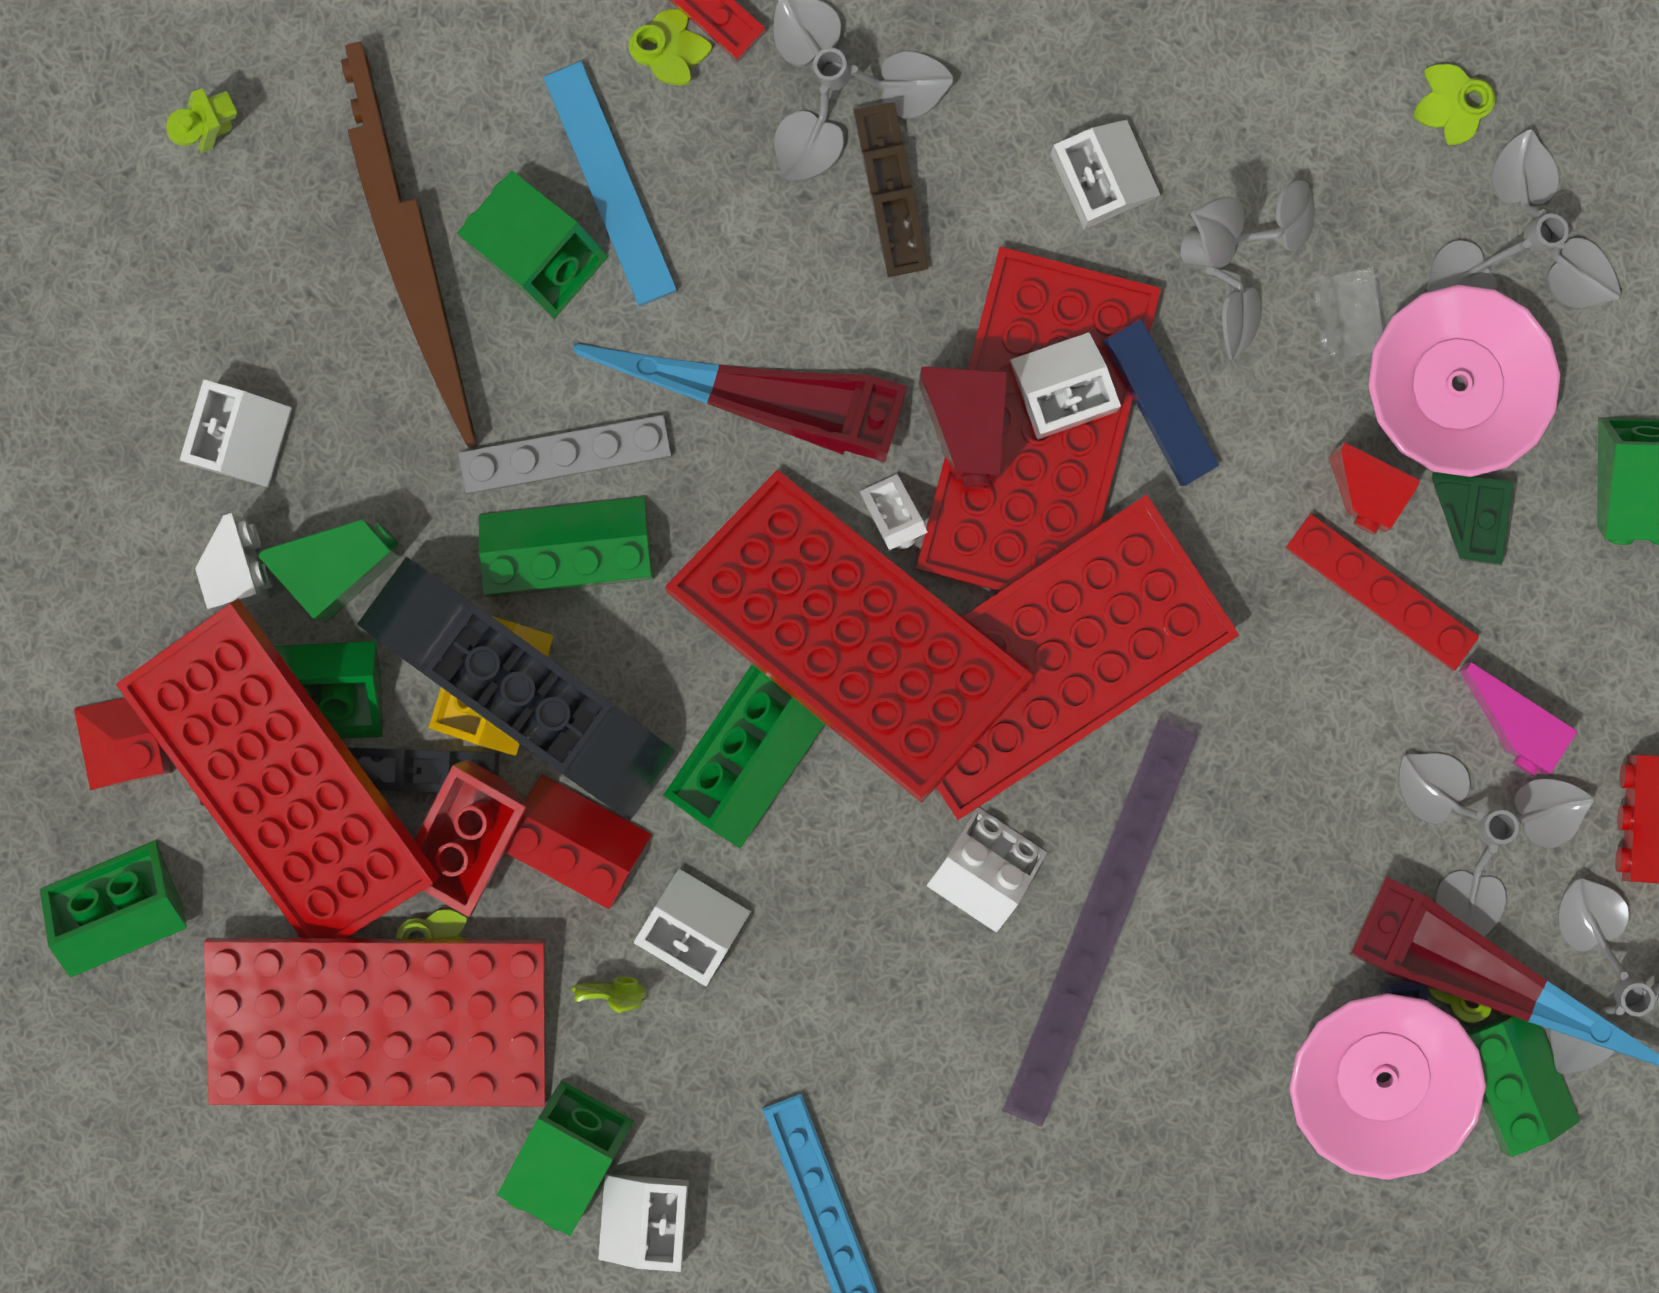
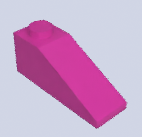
M1472 662L1463 664L1459 672L1506 751L1516 757L1513 764L1531 776H1535L1537 772L1551 774L1578 731Z

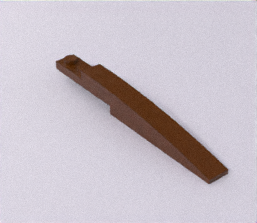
M361 41L347 44L345 49L348 58L341 59V65L347 84L354 82L357 98L350 101L357 124H364L361 127L348 129V134L376 233L408 321L441 396L465 444L469 448L477 447L475 431L421 206L416 199L402 202L367 51Z

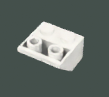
M1127 119L1093 127L1053 145L1050 155L1083 229H1087L1160 197L1159 190Z
M1089 332L1010 360L1037 440L1113 414L1121 407L1108 368Z
M203 379L180 461L194 467L269 488L292 407L243 390Z
M233 513L223 515L195 568L208 610L219 612L237 598L241 600L244 606L270 599L267 589L273 587L269 568L265 564H260L255 549L261 548V541L255 525H249L246 519Z
M978 807L940 862L927 887L997 933L1019 904L1047 852Z
M679 868L633 943L704 986H707L751 911Z
M605 1174L598 1259L637 1269L681 1272L689 1180Z

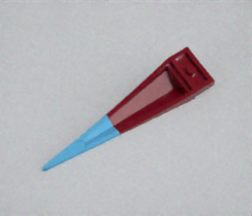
M582 344L573 345L574 352L586 359L844 455L845 451L881 462H886L908 387L864 374L755 369L654 357Z
M1388 877L1383 879L1349 955L1385 971L1386 974L1659 1066L1658 1053L1538 975L1426 895Z

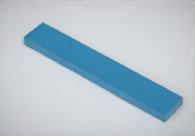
M582 61L543 76L638 307L677 292Z
M802 1093L763 1107V1113L832 1293H878Z

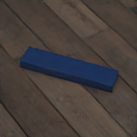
M1142 319L1135 320L1103 339L1105 347L1179 485L1186 486L1218 467L1219 463Z

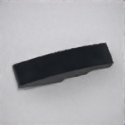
M347 747L378 791L439 793L452 766L465 760H470L499 777L500 753Z

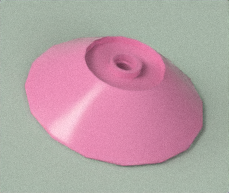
M1454 285L1421 294L1391 317L1373 348L1368 388L1378 424L1402 454L1433 472L1473 477L1509 467L1538 444L1556 413L1561 374L1551 338L1528 308L1494 289ZM1454 377L1463 379L1465 383L1463 391H1456L1453 388L1452 380Z
M1386 993L1349 1001L1318 1021L1296 1053L1289 1090L1296 1123L1319 1155L1350 1174L1389 1180L1424 1173L1456 1153L1478 1123L1486 1083L1479 1049L1456 1018L1427 1000ZM1382 1072L1391 1074V1078L1386 1082L1376 1080L1377 1076Z

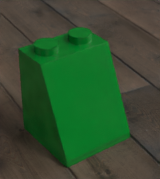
M512 170L494 186L491 194L475 212L467 217L464 225L457 232L477 254L554 320L608 258L607 254L577 221Z
M1598 417L1597 527L1604 539L1613 544L1629 545L1634 540H1649L1651 543L1659 545V419Z
M364 520L264 549L258 554V557L313 619L324 623L328 622L401 556L394 550L400 543L385 526H381L378 522L371 525Z
M561 1080L536 1120L497 1196L506 1200L513 1208L524 1210L544 1221L549 1228L562 1231L571 1236L634 1120Z

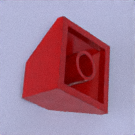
M1345 442L1332 450L1329 456L1346 512L1356 518L1353 524L1376 535L1378 530L1382 532L1391 530L1416 491L1420 480Z
M126 698L74 708L90 790L173 773L170 758Z

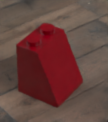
M922 366L919 375V388L953 479L963 480L962 487L987 489L990 482L995 483L1000 476L1007 373Z

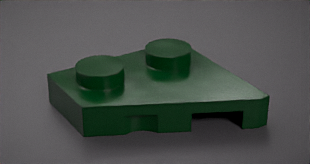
M1433 472L1432 481L1459 560L1502 566L1514 482Z

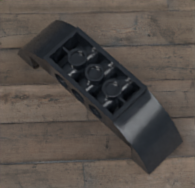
M407 556L357 623L364 631L426 677L629 821L679 754L622 710Z

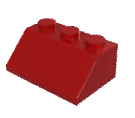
M1628 755L1627 763H1622L1619 775L1620 787L1626 788L1625 805H1620L1618 809L1617 824L1619 830H1624L1623 847L1617 848L1615 867L1617 872H1622V881L1659 884V756Z
M465 760L452 766L414 840L440 875L432 885L422 891L468 917L472 916L528 807L505 780L470 760Z
M542 774L524 801L528 807L505 853L601 906L611 909L652 834Z

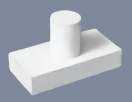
M898 474L860 491L862 499L889 550L893 548H908L916 542L917 537L928 533Z

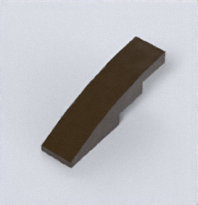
M891 100L853 108L887 277L927 270L929 268L914 189L911 185L905 148L902 143L895 101Z

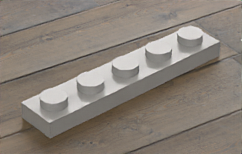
M664 415L458 453L465 493L467 495L671 457Z

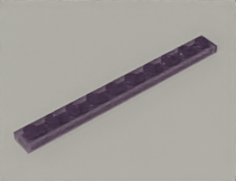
M1160 720L1156 721L1002 1111L1038 1126H1043L1197 735Z

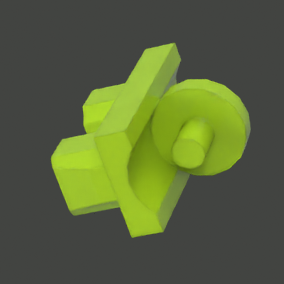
M203 88L191 92L186 109H178L170 114L166 122V133L172 142L180 146H191L199 140L198 148L202 154L213 148L217 136L232 130L231 120L236 118L237 112L227 91L207 98Z

